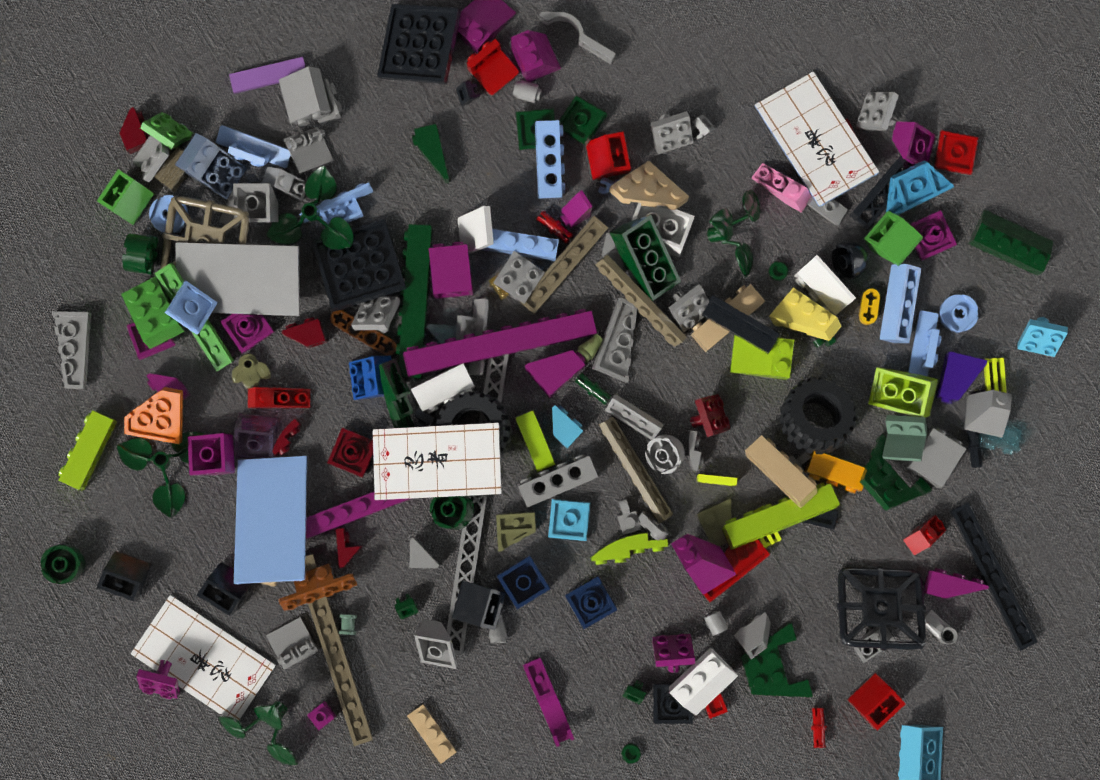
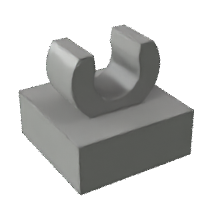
M704 115L698 116L693 121L695 125L691 127L692 131L696 128L699 129L700 134L696 137L697 139L711 134L716 129Z

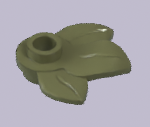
M253 354L242 355L239 359V365L232 371L233 382L239 383L243 381L247 389L258 387L260 379L271 378L268 366L263 362H259ZM245 361H251L252 365L247 367Z

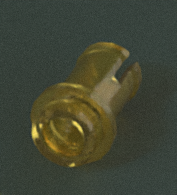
M496 275L489 280V286L493 287L500 299L503 300L510 294L493 283L498 276Z

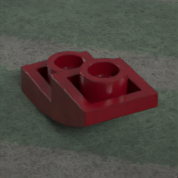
M297 419L292 420L278 437L272 451L274 455L278 456L280 454L282 456L290 450L289 446L292 443L288 437L292 438L300 432L299 428L302 426Z

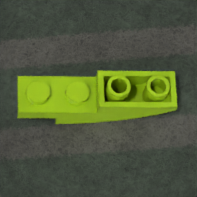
M648 533L624 537L597 551L591 557V561H595L596 565L607 564V560L615 559V563L626 562V558H630V550H633V554L645 553V549L652 548L653 552L664 551V547H668V539L648 540Z

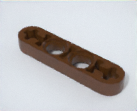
M342 310L334 311L331 314L330 321L338 329L385 356L395 355L397 344L389 337L377 330H361L359 333L354 334L350 330L354 320L353 316ZM342 314V318L347 322L349 318L352 319L346 329L343 328L346 326L344 323L339 322L336 324V315L340 316ZM375 333L378 338L377 341L369 343L367 341L368 334ZM382 337L384 338L382 342L386 345L392 343L393 351L386 353V349L383 346L376 347L379 345Z

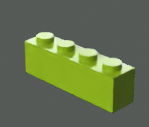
M93 410L87 414L84 420L85 426L76 436L77 443L74 448L70 449L67 455L68 461L59 471L60 478L58 481L81 491L85 490L117 424L116 420Z

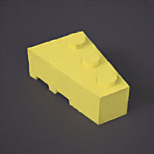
M794 287L769 315L774 326H783L790 328L792 331L804 332L807 335L828 341L842 327L835 315Z

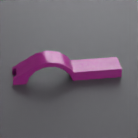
M541 658L524 664L523 668L544 714L556 747L560 746V743L567 739L575 740Z

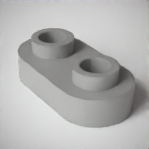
M642 511L638 517L640 525L648 529L654 539L665 540L669 531L661 523L659 524L653 515Z

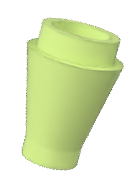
M595 334L580 345L576 353L579 352L585 358V362L592 360L600 348L603 339L598 334Z

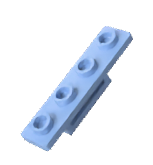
M221 125L219 128L216 143L228 147V154L233 155V158L248 160L257 167L264 166L268 162L283 168L288 167L291 155L287 148Z
M361 183L349 192L344 191L338 197L322 201L320 205L316 206L320 212L319 217L322 216L323 220L328 224L334 217L342 218L347 223L363 217L364 215L357 199L373 192L370 183ZM305 218L303 222L307 223L309 220Z
M919 311L909 373L928 376L929 369L933 368V365L937 363L938 354H936V348L941 343L940 330L936 329L938 313Z

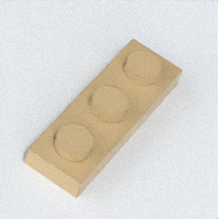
M424 704L407 715L440 764L457 753Z

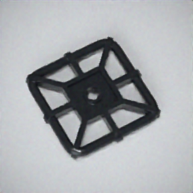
M877 566V568L848 567L841 568L838 571L837 610H839L841 643L844 646L880 648V650L886 651V649H922L926 645L925 613L927 611L926 606H924L923 582L918 571L885 569L882 566ZM853 575L877 576L878 588L865 587ZM883 576L909 577L898 588H884ZM845 580L850 582L861 593V603L846 602ZM915 582L916 605L902 604L901 593ZM882 603L883 607H887V609L880 611L877 607ZM847 610H862V622L848 634ZM902 612H915L917 614L918 635L903 622ZM866 626L880 627V640H857L853 638ZM886 627L899 628L913 642L887 641Z

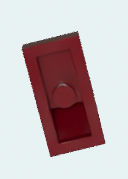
M346 528L336 529L339 568L346 567L362 548V546L347 547V544L350 543L349 532H346Z

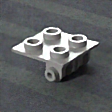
M319 127L284 138V142L299 173L334 161L323 138L325 132L323 129H319Z
M513 251L493 283L509 293L515 300L525 304L545 272Z
M301 617L266 635L278 657L279 665H282L284 670L318 652Z

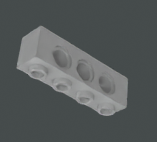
M580 455L573 458L575 462L567 465V462L557 465V470L550 472L548 469L538 473L539 477L534 480L529 477L520 481L522 485L518 487L527 508L598 478L590 456ZM577 467L580 469L581 474L578 478L570 476L569 471L571 468ZM554 475L562 476L563 483L556 486L552 483ZM542 482L545 485L543 493H537L534 490L536 483Z

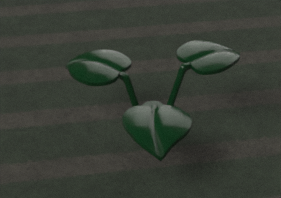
M325 166L315 170L305 184L306 196L316 200L303 205L299 223L294 215L283 213L278 216L279 222L272 223L266 234L267 237L279 244H294L302 237V231L299 226L302 225L304 219L306 218L309 221L317 219L326 226L321 232V239L326 247L337 250L352 246L353 232L350 225L339 217L332 218L329 224L319 217V209L315 206L319 203L320 199L323 201L331 199L337 191L335 179Z
M747 190L743 195L742 201L746 212L745 216L733 221L732 215L727 208L720 209L709 221L714 227L708 228L707 231L710 242L722 241V244H731L738 247L735 250V256L745 277L749 275L753 265L752 251L747 243H742L741 245V243L730 241L733 235L732 225L749 217L752 222H755L760 217V202L753 190Z
M183 433L180 445L172 443V448L177 452L176 454L169 453L167 455L165 452L159 451L151 458L149 457L152 454V447L144 439L136 438L117 444L119 457L128 468L136 471L143 470L147 465V461H153L155 466L161 469L166 486H159L154 491L152 499L155 507L169 518L175 516L182 509L185 502V491L179 484L170 486L166 469L171 463L170 458L180 456L183 462L189 463L188 437L205 435L204 433Z
M275 701L271 705L256 706L254 711L258 718L246 727L242 726L235 718L229 716L218 717L226 731L237 738H244L246 736L245 731L249 730L259 721L266 722L275 729L271 744L267 745L269 753L281 763L298 765L299 762L296 761L290 749L276 743L278 731L283 727L282 718L288 711L283 703Z

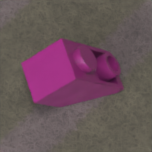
M151 373L146 375L149 379L147 383L153 391L157 390L158 392L163 387L183 390V400L191 395L178 378Z

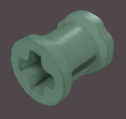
M340 614L342 621L339 634L356 635L355 619L357 615Z

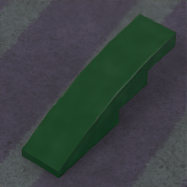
M396 358L379 365L386 405L394 428H412L415 426L410 415L414 411L407 398V395L411 393Z

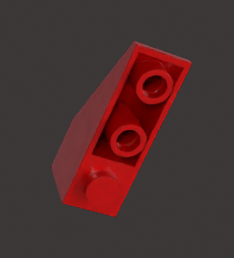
M249 388L248 408H310V389Z

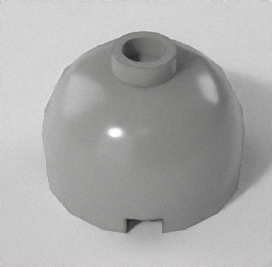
M667 434L659 435L647 444V450L645 451L647 463L653 470L661 471V474H669L679 468L685 454L680 440Z

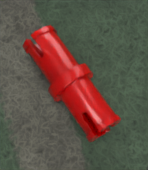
M545 210L540 213L544 218L541 216L537 217V221L542 223L549 229L551 234L554 233L565 244L569 241L568 238H572L573 234L564 228L559 220L556 221L547 214Z
M812 708L813 726H811V730H813V748H826L825 730H827V726H825L824 708Z

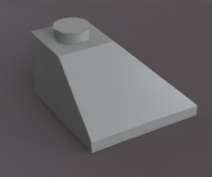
M271 183L233 184L234 207L247 211L249 222H279L278 201Z
M990 390L968 395L964 429L1002 438L1011 411L1012 394Z
M423 619L414 634L421 663L457 669L458 665L452 641L443 624L439 621Z

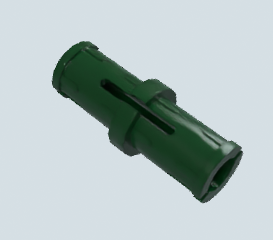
M581 372L579 377L585 382L577 378L575 383L588 391V395L591 396L592 394L605 405L608 401L602 395L607 399H610L612 395L599 387V383H594Z

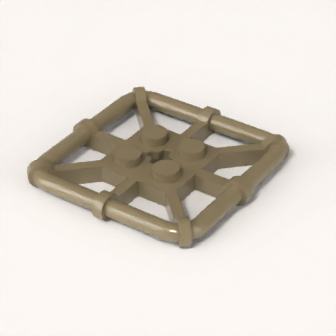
M184 196L172 197L168 207L165 232L162 235L164 242L160 263L161 269L168 265L172 240L200 243V241L206 239L207 243L224 244L226 231L241 221L238 244H246L249 228L248 212L236 207L217 204L212 200L203 201ZM182 204L204 208V222H193ZM176 210L187 225L185 236L173 234ZM212 211L238 216L222 228L210 225Z

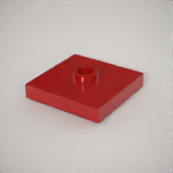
M941 130L934 168L972 175L979 137Z

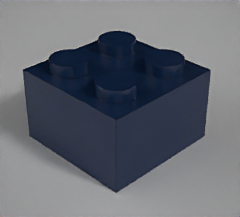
M528 556L497 576L517 610L550 590L531 556Z

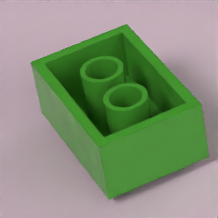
M156 276L121 294L143 342L149 349L185 332L179 322L165 313L171 302Z

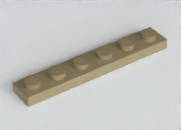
M593 216L543 274L525 304L520 303L535 315L605 234L608 227Z
M605 255L595 264L600 273L605 275L612 282V285L625 295L627 301L632 303L639 313L652 323L653 328L659 331L669 344L675 347L687 338L608 255Z
M614 417L599 424L603 435L607 437L613 451L621 460L622 466L627 470L633 484L637 486L643 500L651 509L654 518L660 524L673 515L672 511Z

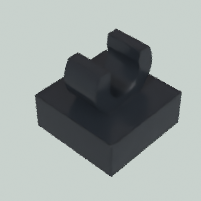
M471 80L464 81L456 88L461 106L468 105L480 97V94L474 93L477 84H472Z
M418 409L414 415L415 418L419 419L415 427H425L426 424L433 426L436 420L434 417Z

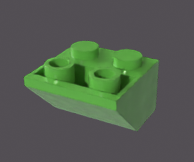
M118 169L97 199V202L134 226L155 194Z
M887 211L864 240L872 252L900 266L923 239V236L902 217Z

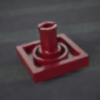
M719 394L695 400L699 414L690 418L691 425L694 428L703 425L707 437L731 430L730 421L724 412V404Z
M342 428L327 463L363 478L373 456V440Z

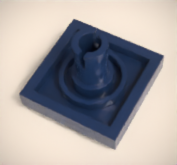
M598 576L565 595L583 629L617 611Z

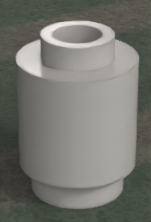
M524 80L521 82L516 81L513 95L517 96V99L535 103L536 100H540L542 89H539L540 85Z

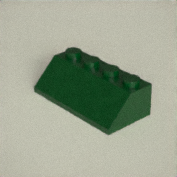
M983 210L968 243L1037 276L1044 272L1051 257L1053 247L1052 240L987 210Z
M651 215L624 223L610 233L630 278L652 301L681 282Z

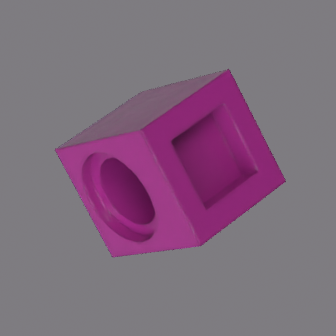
M326 701L307 714L318 731L337 717Z

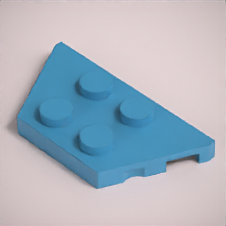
M924 160L891 176L886 212L890 211L899 215L953 188L954 185Z

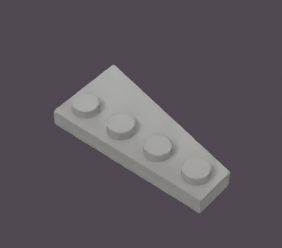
M620 297L617 300L592 369L628 383V370L631 364L630 354L631 347H633L632 337L633 329H635L637 308L624 298Z
M52 311L56 324L55 333L58 336L59 342L58 351L62 359L61 368L64 386L67 389H86L91 313Z

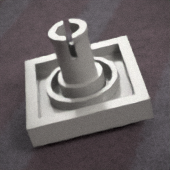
M868 92L855 128L859 130L887 131L888 126L896 123L893 119L897 120V116L893 114L899 95L895 92Z
M687 111L673 116L663 114L660 120L651 123L657 154L693 143L690 116Z
M699 284L687 294H684L681 290L677 291L680 297L675 293L673 299L676 302L669 307L672 316L683 333L704 317L702 313L709 303L703 288Z
M398 296L379 297L361 303L351 324L353 329L378 330L380 333L388 332L390 323L400 304Z

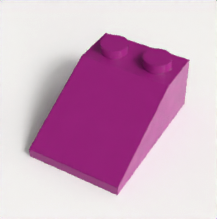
M474 0L461 11L457 36L478 54L482 50V46L486 42L492 41L514 17L516 12L502 0Z

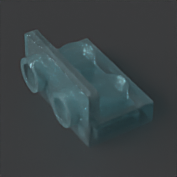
M1006 426L1002 438L980 433V444H984L983 448L990 450L999 448L1002 449V453L1013 455L1020 452L1019 443L1023 430Z

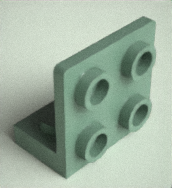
M887 415L886 427L888 434L882 455L883 459L922 461L928 433L926 417Z

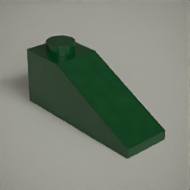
M433 124L415 128V135H412L414 146H418L420 153L444 182L450 183L437 125Z

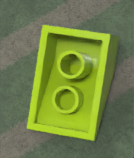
M734 335L730 373L784 380L789 379L794 340L778 338L769 354Z
M876 367L868 404L913 417H929L938 379L915 373Z

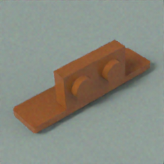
M326 564L306 571L305 580L294 581L296 593L278 599L279 604L284 611L293 610L300 605L313 603L317 599L330 597L334 593L343 590H349L357 586V581L352 573L334 579L330 564Z

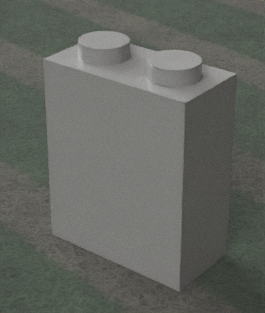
M308 66L279 79L290 123L305 126L309 124L310 120L322 119L325 117V114L331 112L320 68Z
M940 428L929 429L922 461H909L905 467L936 488L944 486L966 450L962 446L963 443L955 438H948L945 436L947 433Z

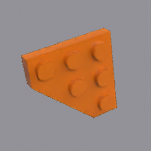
M163 387L124 417V434L180 445L182 442L183 390Z

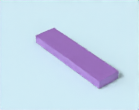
M299 57L229 74L233 93L236 94L278 84L279 79L304 69L306 66L304 58Z

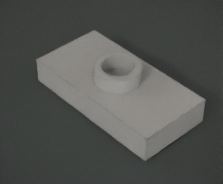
M811 196L807 203L808 206L834 225H839L848 210L834 199L819 207Z

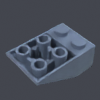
M197 133L175 164L188 175L225 199L232 192L233 184L238 183L247 167L209 139Z

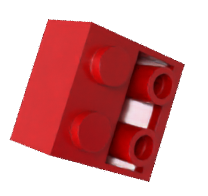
M624 131L603 135L589 141L586 149L592 180L630 173L631 167Z
M876 673L847 699L877 731L906 704Z

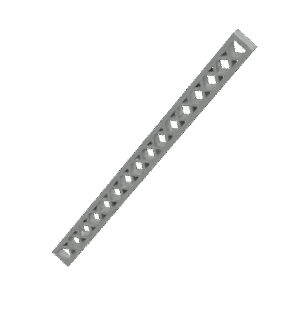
M509 354L505 355L504 361L498 365L494 362L493 358L488 359L483 393L487 394L495 389L498 393V399L496 400L500 404L502 402ZM497 370L501 375V380L494 384L490 379V374ZM480 412L479 424H483V420L485 423H491L487 421L484 413ZM475 495L469 496L470 499L473 497L475 499L473 503L477 502L481 508V512L475 517L473 516L469 522L470 524L474 521L478 531L471 536L466 530L467 526L462 528L447 633L450 638L453 639L456 636L460 641V650L454 649V653L463 655L468 623L463 622V628L456 632L452 626V621L455 620L452 618L455 602L457 601L456 594L460 591L458 583L464 578L467 582L474 583L487 495H480L478 498ZM471 540L475 546V551L468 555L464 550V545ZM468 559L472 565V570L465 574L461 569V564Z

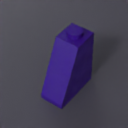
M955 352L946 353L936 398H940L941 402L946 404L959 401L986 366L987 360Z

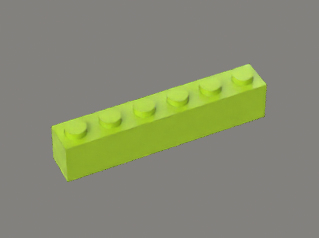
M831 483L816 485L817 494L802 508L797 506L789 497H785L779 500L777 505L772 506V504L761 507L759 512L754 513V511L743 514L744 518L739 520L736 518L727 520L722 530L730 549H735L836 509L840 503Z

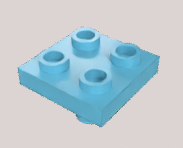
M1039 317L1037 320L1030 319L1017 343V349L1055 357L1068 333V327L1051 324L1045 317Z

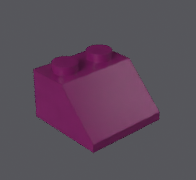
M219 433L188 437L189 475L235 473L233 435Z

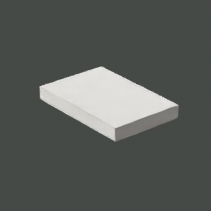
M482 206L458 217L460 242L468 245L469 254L494 244L490 206Z

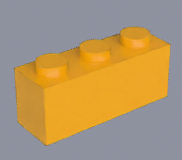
M813 451L810 454L811 458L808 460L805 473L809 474L808 477L817 481L820 478L827 480L826 484L831 483L834 487H838V485L844 486L845 491L856 494V491L860 492L863 490L864 486L860 483V480L865 470L864 467L825 453L816 454V451Z

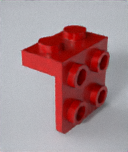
M496 39L492 42H486L482 46V50L478 54L473 53L466 63L467 69L489 95H495L519 74V70L503 53L500 43Z

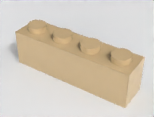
M751 284L748 287L743 285L736 291L737 296L731 299L729 297L724 301L748 316L765 303V300ZM708 319L704 324L700 321L692 328L694 332L691 336L707 352L725 337L729 331Z
M761 435L745 450L747 458L797 506L802 508L817 494L816 482L811 477H805L802 474L803 470L796 463L793 465L785 452H779L775 448V443L770 438L765 439Z

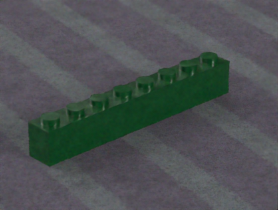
M409 224L408 229H405L404 241H407V248L403 249V259L406 260V267H402V276L405 278L406 289L400 291V297H403V305L399 306V316H402V324H398V335H401L400 343H397L396 354H399V362L397 363L403 377L407 379H422V374L408 377L403 353L407 352L409 347L418 346L421 349L425 346L430 274L429 248L432 246L433 232L431 225Z

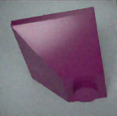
M896 121L892 141L903 159L913 165L924 160L929 163L935 134L916 122Z

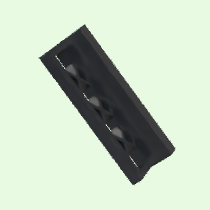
M902 156L893 163L850 214L866 230L869 229L887 207L886 196H888V193L885 192V185L890 183L891 176L897 174L901 167L904 170L909 168ZM875 197H883L884 205L882 207L874 208L873 200ZM863 211H871V220L868 224L859 217Z
M714 295L711 296L707 307L702 313V316L767 354H769L780 335Z

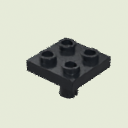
M653 684V724H693V713L684 708L669 693V686L671 684Z

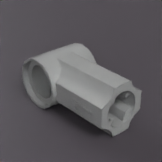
M932 609L925 614L926 628L940 643L950 645L956 642L958 635L955 629L944 622ZM946 630L951 633L949 641L943 639V633Z
M720 610L704 617L705 625L710 629L713 636L728 629Z

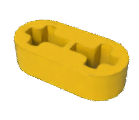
M867 289L861 296L859 320L864 325H870L877 319L880 294L876 289ZM870 293H872V296L875 297V299L871 301V305H869V299L866 298V296ZM869 308L870 315H872L873 318L869 319V321H866V317H863V314H866Z

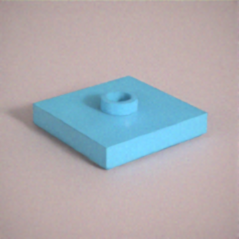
M552 499L548 537L587 541L590 503Z

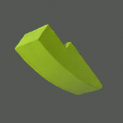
M534 411L516 417V422L537 472L554 466V460Z

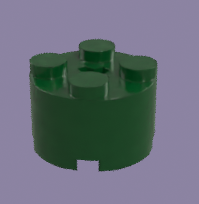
M128 234L123 247L127 248L126 254L122 255L123 269L129 272L152 275L154 272V262L159 261V251H156L158 237Z
M469 496L433 497L430 503V514L438 526L457 530L465 528L471 521L474 514V503Z
M71 545L50 547L41 557V572L43 576L51 583L56 584L76 581L82 575L86 565L81 551ZM61 561H65V568H61Z

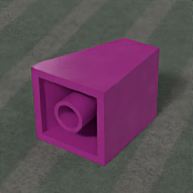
M527 30L511 37V50L525 81L531 82L561 69L546 34Z
M454 242L452 246L434 244L433 248H429L435 299L473 295L468 245L463 242Z
M571 350L525 365V370L547 396L551 398L585 368V358L579 352L575 353Z
M688 533L671 543L685 570L703 595L736 575L720 546Z

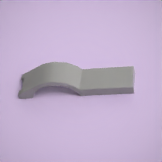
M541 12L539 15L541 17L540 22L547 26L558 21L568 22L578 32L579 46L607 63H613L616 53L583 34L580 21L573 15L565 12Z

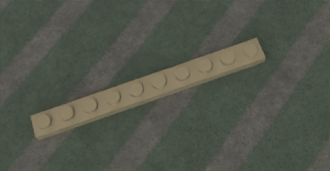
M314 554L305 557V572L318 568ZM328 598L317 599L308 605L353 745L357 746L373 740Z

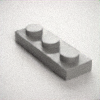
M616 394L605 409V411L651 440L658 435L664 424Z

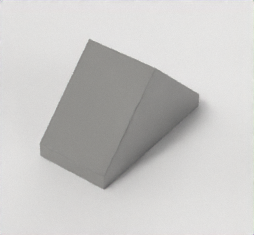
M414 537L410 540L409 568H438L441 566Z

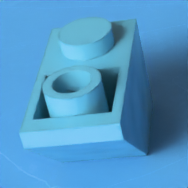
M554 405L552 407L553 436L568 449L583 432L581 429L582 424L575 418L571 420L567 416L568 412L561 405L559 407Z

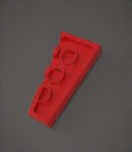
M759 540L732 550L729 546L724 554L736 575L704 594L709 603L770 556V553Z

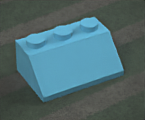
M902 725L900 732L899 780H941L943 727Z

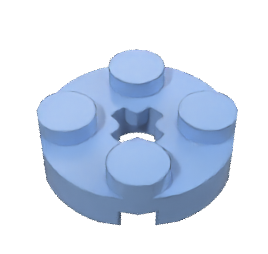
M165 195L156 199L149 210V217L153 226L162 233L165 232L167 216L164 213L168 212L171 198L174 197L173 195ZM182 204V206L188 213V207L185 204ZM177 210L173 233H179L186 225Z
M952 295L943 301L938 315L945 328L955 333H960L971 329L978 320V306L967 295ZM955 309L963 310L962 318L955 316Z

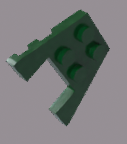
M883 434L876 439V446L872 449V456L860 480V483L885 511L930 493L932 489L922 478L917 479L909 487L892 466L883 459L882 455L886 437Z
M792 623L785 625L782 629L772 634L768 638L767 648L753 659H750L747 653L740 656L752 695L813 697L808 679L788 684L777 647L778 645L796 641Z

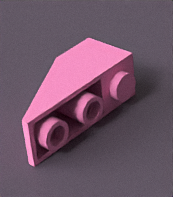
M764 163L761 164L752 176L754 181L799 212L804 210L811 198L807 187Z

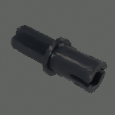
M967 430L969 444L967 450L970 452L971 467L980 468L983 466L981 454L983 447L980 445L979 433Z

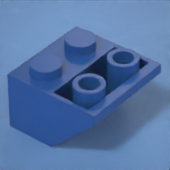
M372 356L349 362L354 400L384 396L379 365L390 361L391 356Z

